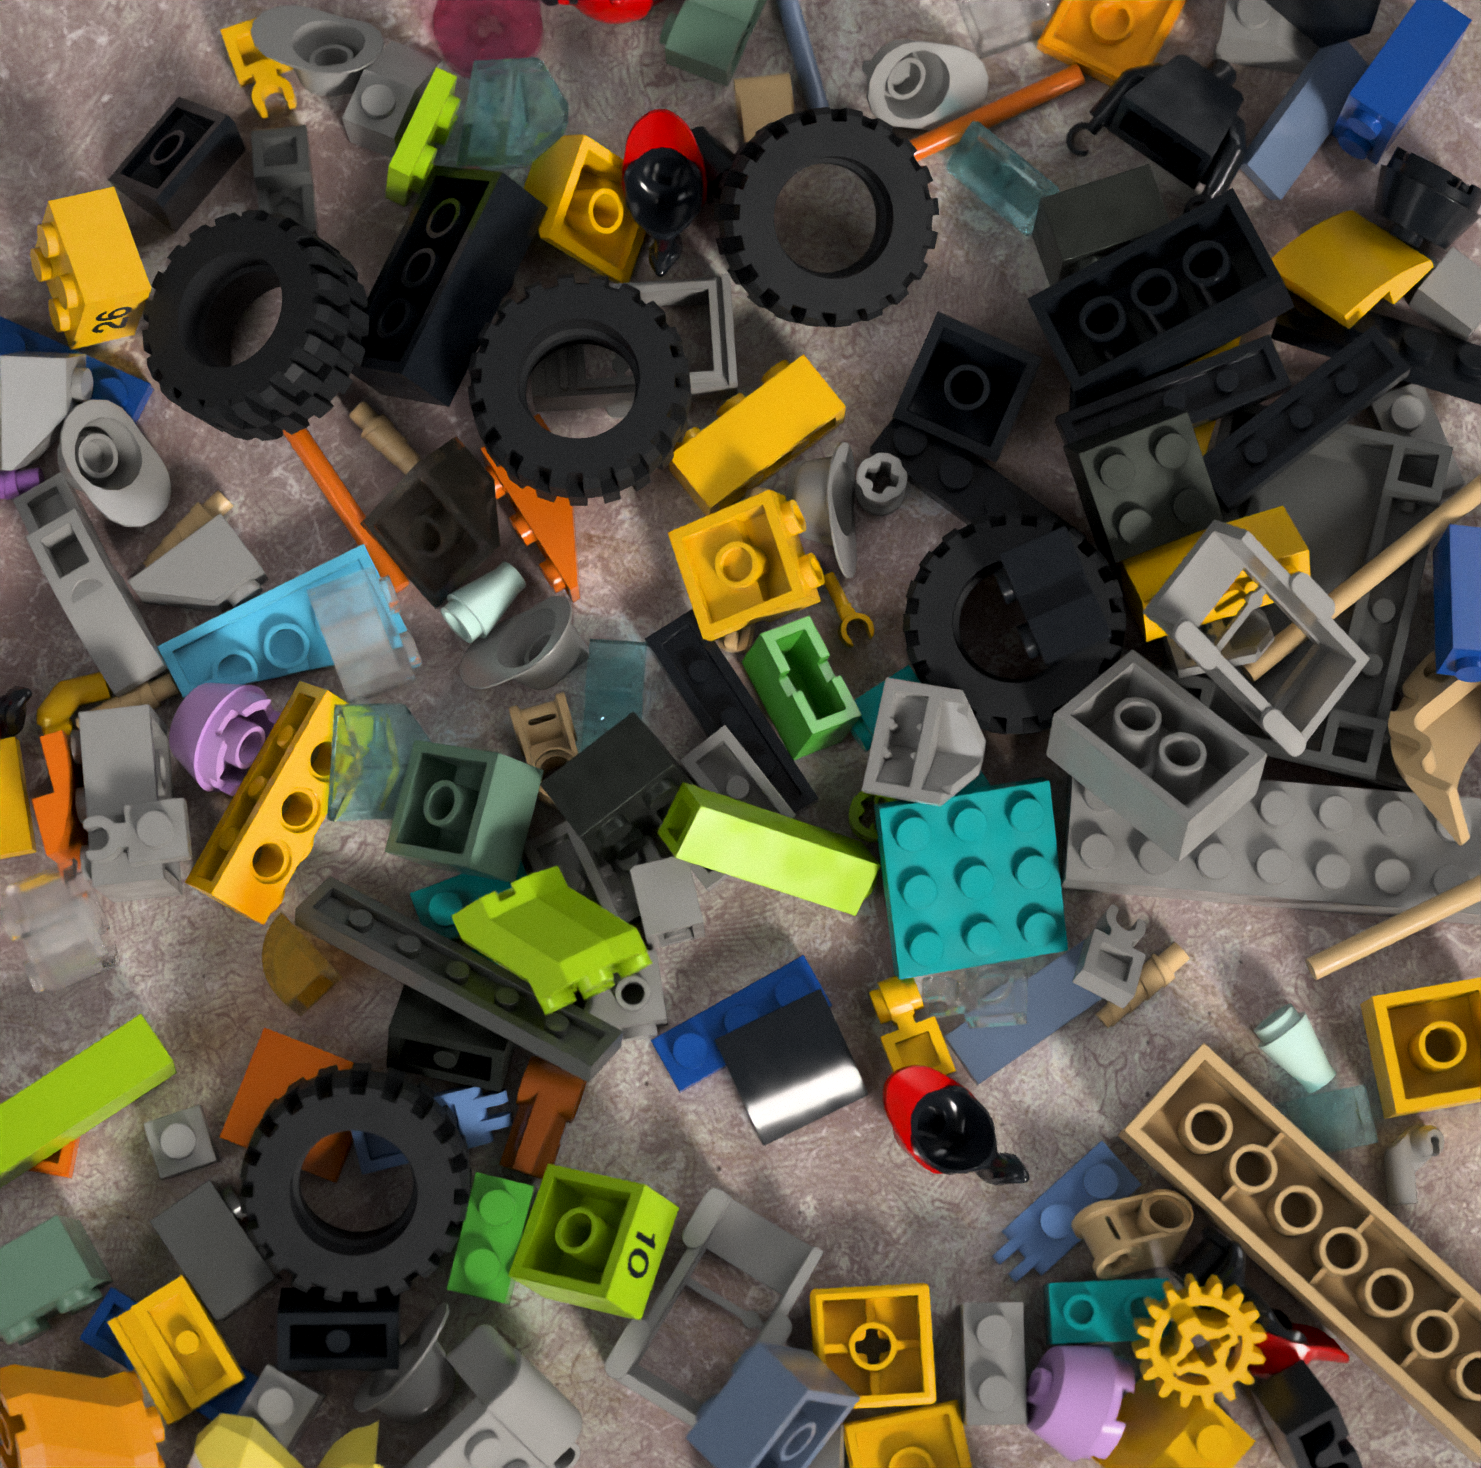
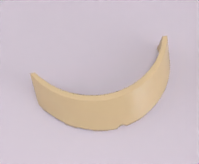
M1433 651L1408 676L1402 685L1404 697L1397 711H1390L1388 731L1391 738V752L1394 763L1407 785L1454 840L1462 846L1470 839L1457 788L1468 759L1481 742V682H1464L1457 679L1456 676L1436 674L1435 651Z

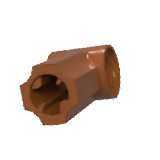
M532 1055L516 1098V1105L519 1108L499 1165L542 1180L547 1165L555 1164L567 1123H572L575 1118L587 1082L542 1057Z

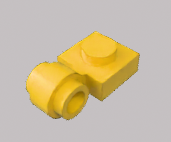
M896 976L877 982L879 988L868 993L881 1025L892 1021V1024L894 1026L897 1025L898 1030L880 1037L892 1072L910 1065L928 1066L940 1071L944 1075L956 1072L935 1016L915 1023V1012L925 1007L914 978L899 980Z

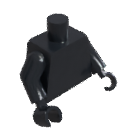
M1177 55L1166 64L1157 62L1129 68L1123 71L1089 111L1093 116L1089 123H1077L1069 129L1066 137L1067 147L1076 156H1087L1089 151H1080L1075 147L1074 138L1076 134L1081 130H1088L1096 136L1103 127H1106L1108 131L1193 190L1200 183L1205 186L1201 195H1196L1189 199L1184 207L1183 215L1189 212L1192 207L1202 205L1228 191L1245 159L1246 124L1237 114L1244 98L1240 91L1232 87L1236 82V71L1223 59H1212L1203 67L1187 55Z

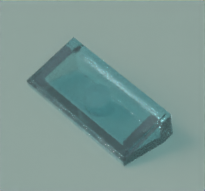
M974 120L966 129L947 164V170L951 175L1026 236L1032 235L1040 199L1060 192L1054 183L980 122Z

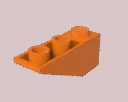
M539 413L533 416L542 428L551 432ZM486 447L480 448L486 465L479 470L483 481L496 500L505 495L516 513L508 518L523 544L528 546L533 542L536 543L546 559L538 564L552 590L558 593L565 589L573 603L581 599L574 506H570L569 498L557 496L553 503L537 497L535 489L528 485L523 489L508 478L507 472L502 466H496L489 456Z

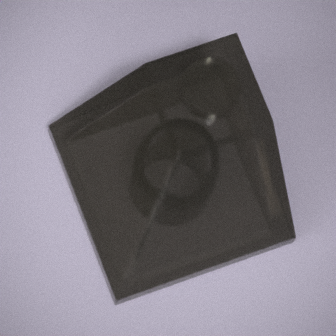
M457 436L420 460L360 523L435 609L441 606L447 600V595L456 591L501 546L494 478Z

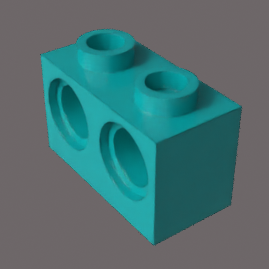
M1169 1278L1063 1282L1043 1285L1046 1345L1125 1342L1145 1338L1136 1332L1133 1325L1134 1318H1150L1151 1314L1147 1310L1144 1300L1147 1296L1159 1302L1166 1298L1162 1283L1169 1282ZM1171 1320L1165 1326L1161 1338L1169 1334L1172 1324Z

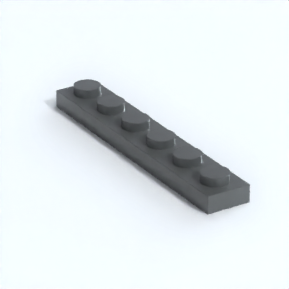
M331 876L295 909V925L588 1083L621 1048L622 1030L573 1004L545 1015L531 985L520 977Z

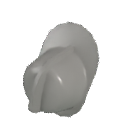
M299 5L277 6L266 10L253 21L251 29L254 46L264 56L293 67L301 85L309 92L320 96L353 94L364 68L371 65L382 54L384 40L380 31L370 23L343 18Z
M908 38L892 40L882 46L871 61H863L862 70L867 76L866 98L871 113L876 118H880L894 127L931 131L981 108L988 94L989 77L984 63L972 51L955 45L915 41Z
M90 399L75 406L65 418L60 432L57 462L62 476L73 488L85 493L92 504L110 521L125 527H143L158 520L168 507L172 491L169 472L160 456L122 407L108 400Z
M840 442L831 457L799 461L792 464L789 469L786 500H795L805 519L806 531L799 535L806 540L834 547L841 572L845 578H853L857 565V544L853 510L856 484L855 462L850 445L846 442Z
M562 595L551 596L531 609L498 623L486 638L478 637L462 658L459 668L462 682L473 689L490 688L511 679L535 690H545L556 685L569 672L587 661L590 655L588 646L571 623L573 613L571 602Z
M442 1303L437 1306L410 1337L401 1344L399 1369L373 1371L367 1376L354 1398L353 1408L361 1413L377 1408L397 1422L414 1425L447 1402L454 1389L456 1374L454 1367L445 1358L447 1355L436 1339L446 1322L450 1305Z

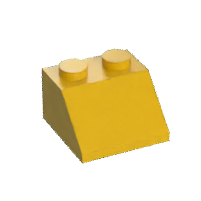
M1141 1376L1135 1383L1134 1393L1127 1392L1121 1399L1116 1421L1125 1423L1126 1426L1116 1447L1105 1459L1091 1456V1459L1101 1468H1233L1256 1441L1214 1402L1212 1408L1206 1409L1200 1395H1193L1187 1408L1181 1407L1177 1400L1175 1389L1169 1395L1162 1398L1158 1395L1154 1386L1156 1378L1145 1381L1144 1377Z

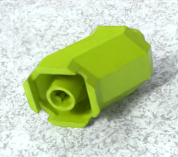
M558 865L511 883L512 888L499 894L496 891L491 892L451 916L462 940L466 944L531 985L545 1015L575 1002L577 999L574 993L577 991L580 992L583 1000H586L616 985L613 980V974L618 972L620 978H625L652 964L637 928L568 887Z

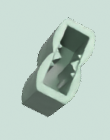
M686 0L678 14L669 13L661 31L659 42L665 45L666 64L728 87L767 0Z

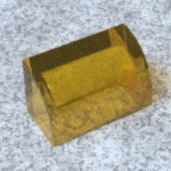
M282 912L274 919L266 933L262 947L264 974L274 993L286 1006L301 1017L338 983L343 976Z

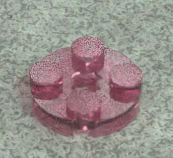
M438 0L435 6L433 30L436 44L446 64L454 72L466 79L488 83L497 82L496 77H504L513 72L515 76L525 71L534 62L541 50L544 40V27L539 0ZM488 15L498 17V24L503 27V30L500 33L490 31L486 38L480 37L478 35L479 25L476 21L481 17L486 18Z

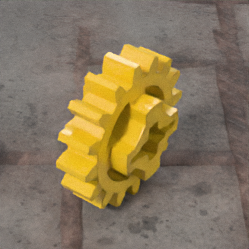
M1192 1273L1186 1274L1184 1289L1177 1291L1170 1282L1162 1283L1166 1298L1159 1302L1147 1296L1144 1303L1151 1314L1150 1318H1134L1133 1322L1136 1332L1145 1337L1132 1342V1349L1136 1358L1145 1359L1138 1366L1145 1381L1156 1378L1154 1386L1158 1395L1162 1398L1169 1395L1175 1389L1180 1406L1185 1408L1191 1402L1193 1395H1200L1206 1409L1212 1408L1214 1393L1221 1391L1230 1401L1236 1399L1232 1384L1239 1380L1244 1384L1252 1385L1255 1380L1247 1368L1248 1364H1264L1265 1361L1261 1349L1254 1345L1267 1339L1262 1325L1253 1323L1260 1316L1252 1301L1242 1304L1244 1294L1236 1284H1233L1222 1293V1283L1218 1276L1213 1274L1206 1281L1205 1287L1198 1286ZM1205 1305L1212 1306L1215 1308L1208 1311L1193 1306ZM1173 1318L1169 1334L1161 1338L1165 1326ZM1201 1334L1207 1343L1197 1348L1191 1341V1338ZM1236 1344L1232 1356L1226 1362L1230 1347ZM1189 1371L1201 1374L1202 1376L1185 1375V1373Z

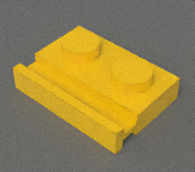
M185 1275L176 1278L130 1307L126 1312L107 1322L168 1426L177 1423L189 1413L196 1411L246 1379L238 1362Z

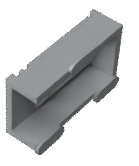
M730 273L721 274L722 277L627 283L640 290L641 300L646 304L654 301L658 306L709 305L714 371L689 372L691 402L730 399L738 394ZM623 283L609 284V286L620 289ZM584 344L560 348L546 356L531 373L532 398L535 411L544 412L606 407L610 417L623 419L632 408L634 402V376L625 375L629 365L621 356L616 354L612 361V368L617 372V377L586 379Z
M1213 520L1143 610V613L1151 621L1157 623L1262 729L1261 732L1266 737L1273 739L1291 756H1299L1304 752L1308 739L1370 660L1361 648L1331 618L1335 612L1334 601L1307 573L1298 571L1291 576L1248 530L1217 520ZM1243 570L1258 586L1254 591L1247 593L1244 605L1216 641L1212 643L1198 627ZM1265 594L1314 643L1269 702L1220 654L1221 650L1252 610L1261 606Z
M712 1188L705 1193L683 1230L682 1240L688 1248L645 1320L641 1319V1321L632 1319L628 1323L604 1366L605 1372L609 1377L691 1427H694L697 1423L696 1414L703 1404L638 1365L685 1285L741 1318L745 1327L759 1329L761 1332L752 1346H755L758 1342L783 1346L792 1330V1324L787 1315L824 1254V1251L815 1246L808 1245L733 1200L731 1195L718 1188ZM706 1249L782 1295L766 1323L759 1319V1315L755 1311L749 1310L746 1312L690 1278Z

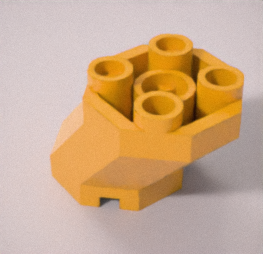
M17 1364L0 1368V1438L2 1441V1445H0V1461L4 1468H166L164 1460L156 1447V1443L165 1439L161 1417L154 1405L145 1408L142 1386L135 1370L99 1378Z

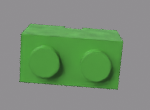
M810 615L760 633L742 660L750 680L793 760L842 742L862 716L842 676L836 677L827 659L830 653Z
M476 1172L466 1219L463 1222L447 1290L510 1305L516 1280L508 1275L538 1193V1189L535 1186Z

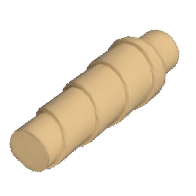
M366 401L354 408L349 417L363 431L361 437L365 438L378 452L380 451L422 490L426 489L436 477L433 475V471L420 459L419 454L394 427V424L384 414L378 415Z
M219 490L203 504L197 502L190 509V512L176 524V527L161 540V544L147 556L143 564L148 567L221 513L224 516L234 505Z
M169 672L152 681L149 679L120 697L114 696L89 711L149 704L154 710L161 707L162 701L179 694L180 691ZM78 717V718L75 719V722H76V725H77L78 729H80V728H79V717Z
M1173 942L1159 956L1153 953L1151 958L1143 964L1135 996L1123 1009L1106 1001V1005L1095 1014L1096 1017L1106 1028L1114 1026L1125 1015L1132 1013L1145 1000L1148 1001L1161 988H1165L1176 978L1174 973L1190 960L1189 956L1176 942Z

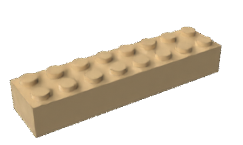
M1205 1043L1200 1045L1117 1136L1231 1241H1238L1243 1251L1470 1461L1481 1463V1295Z

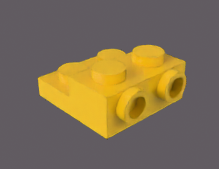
M769 489L667 532L704 640L713 641L762 620L772 622L821 602L817 587L824 585V574L813 553H804L798 534L806 531V522L795 500L787 501L785 495Z

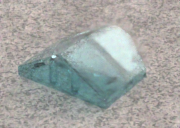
M538 57L473 62L456 167L478 170L527 168L564 135L569 122L568 102L542 60Z
M335 704L327 820L338 822L394 818L414 740L431 742L405 704Z

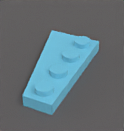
M362 544L157 647L182 697L185 698L193 689L204 683L249 685L410 649L416 646L365 545Z

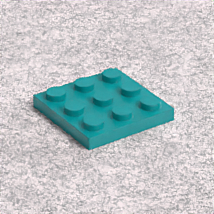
M1038 777L960 790L941 807L906 800L874 804L894 975L899 980L1068 951L1051 788L1048 779Z

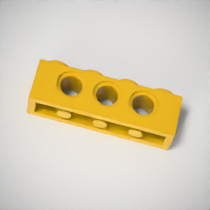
M299 681L185 883L237 914L265 925L270 914L281 905L285 896V887L298 864L309 855L313 847L314 836L327 813L338 804L342 795V787L354 765L368 751L371 741L370 737L378 722L327 689ZM319 745L318 757L311 764V754L314 748ZM290 795V806L288 810L282 815V805L285 799ZM262 846V855L253 866V856L256 850Z

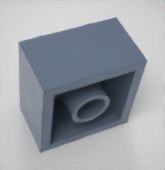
M758 1342L738 1357L732 1367L733 1376L719 1394L710 1397L700 1407L696 1414L697 1423L685 1438L715 1468H807L859 1401L860 1397L812 1351Z

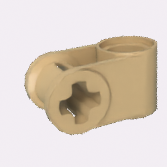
M789 73L733 80L739 130L742 129L743 143L749 142L756 135L755 132L768 123L777 121L786 115L794 114L793 93Z
M564 692L557 693L554 701L522 710L517 705L508 707L522 757L525 756L527 764L544 770L541 782H543L546 773L550 769L565 765L578 754L575 743L578 740ZM540 785L538 792L540 801L548 807L558 809Z
M1156 1189L1145 1194L1118 1200H1101L1082 1209L1074 1217L1071 1228L1077 1238L1085 1240L1095 1259L1092 1268L1096 1276L1102 1280H1114L1128 1273L1154 1267H1165L1171 1264L1176 1259L1191 1227L1194 1213L1190 1203L1179 1193L1168 1189Z

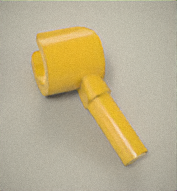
M834 572L825 574L824 585L837 608L836 612L841 620L838 626L840 641L847 647H854L852 640L846 632L850 621L861 622L865 627L868 637L871 639L874 636L875 630L872 620L863 613L855 612Z

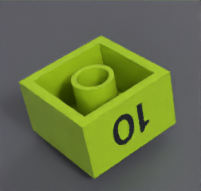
M548 1164L508 1276L544 1298L641 1321L679 1207L646 1184Z

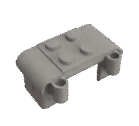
M480 1325L445 1357L477 1397L403 1468H572L580 1457V1448L575 1441L581 1431L582 1417L579 1410L517 1348L514 1349L491 1326Z

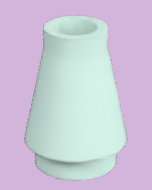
M503 561L494 570L447 595L448 603L441 608V614L451 629L464 641L472 643L478 637L486 638L516 596L526 588L525 580L511 564Z
M1291 1003L1273 1012L1255 1028L1254 1033L1261 1040L1258 1047L1295 1078L1308 1094L1319 1090L1335 1077L1336 1071L1330 1065L1306 1013H1298Z

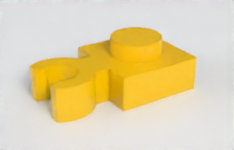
M256 18L220 31L240 87L256 82L252 89V101L258 115L264 119L269 117L265 100L270 94H282L289 109L296 108L297 100L290 82L284 77L279 76V74L293 70V67L264 56L254 46L251 29Z

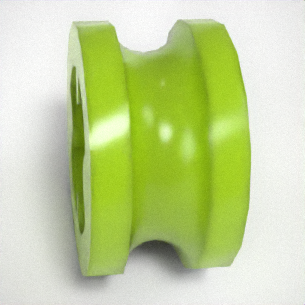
M861 791L853 798L849 807V825L852 832L859 839L869 843H878L877 830H874V823L871 824L870 829L865 828L860 823L865 812L862 805L869 801H874V804H878L879 802L897 801V799L867 794Z

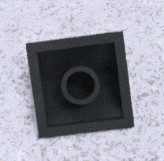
M178 97L111 175L108 181L176 233L242 156L246 148L235 122L227 114Z
M938 311L892 417L996 463L1026 404L1043 357Z

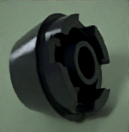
M1398 146L1387 166L1381 164L1373 212L1394 223L1389 234L1418 249L1425 239L1446 250L1481 218V215L1478 214L1481 207V188L1473 184L1468 185L1464 183L1462 179L1453 175L1448 170L1412 152L1410 154Z

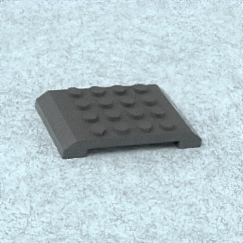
M1256 404L1221 418L1215 446L1267 406ZM1346 423L1228 514L1219 503L1218 505L1224 523L1283 505L1309 549L1310 577L1328 595L1439 507L1453 447ZM1430 543L1333 619L1370 660L1308 739L1304 752L1299 756L1287 754L1273 739L1266 737L1261 732L1262 729L1206 673L1178 678L1167 661L1165 651L1159 670L1267 753L1268 757L1374 781ZM1275 603L1259 607L1266 613L1274 636L1292 623ZM1308 639L1255 682L1250 681L1246 677L1240 666H1235L1234 668L1269 702L1314 643Z

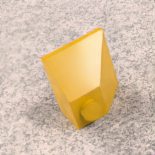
M585 134L541 137L523 187L548 207L538 227L540 238L600 275L607 276L608 280L613 283H629L646 231L636 223L626 206L622 188L623 159Z

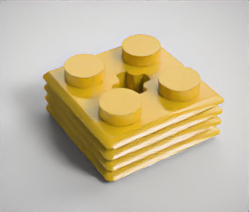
M926 1283L813 1289L810 1292L813 1353L860 1397L853 1409L933 1404L936 1401L929 1286ZM868 1329L877 1330L878 1339L888 1340L889 1352L880 1353L878 1364L874 1365L868 1364L866 1354L856 1353L855 1342L864 1340L866 1330Z

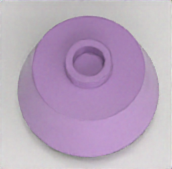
M204 683L193 689L178 707L169 732L170 750L204 790L208 792L222 791L230 796H234L281 713L273 710L272 700L268 699L265 692L258 686Z
M1107 1345L1051 1347L1040 1359L1027 1384V1427L1069 1461H1077L1081 1458L1090 1460L1091 1456L1105 1459L1116 1447L1126 1426L1125 1423L1116 1421V1417L1121 1405L1123 1390L1134 1393L1135 1375L1131 1362L1115 1356L1112 1349Z

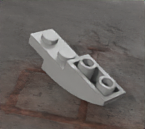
M61 472L13 499L29 533L25 537L45 577L79 638L113 693L120 697L167 670L166 663L124 578L114 569L75 488L65 480Z

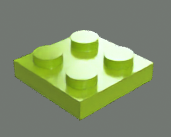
M438 67L435 68L388 166L385 198L406 207L412 192L420 194L435 165L433 161L438 150L434 147L435 144L438 143L444 147L446 146L458 120L456 113L461 99L454 96L457 76Z

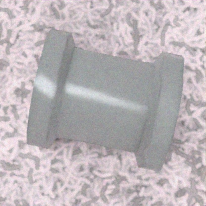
M876 453L861 462L857 470L855 496L857 503L865 512L875 516H885L892 514L900 508L905 498L908 475L899 458L889 453ZM879 475L889 478V486H886L883 494L873 492V483L877 482Z

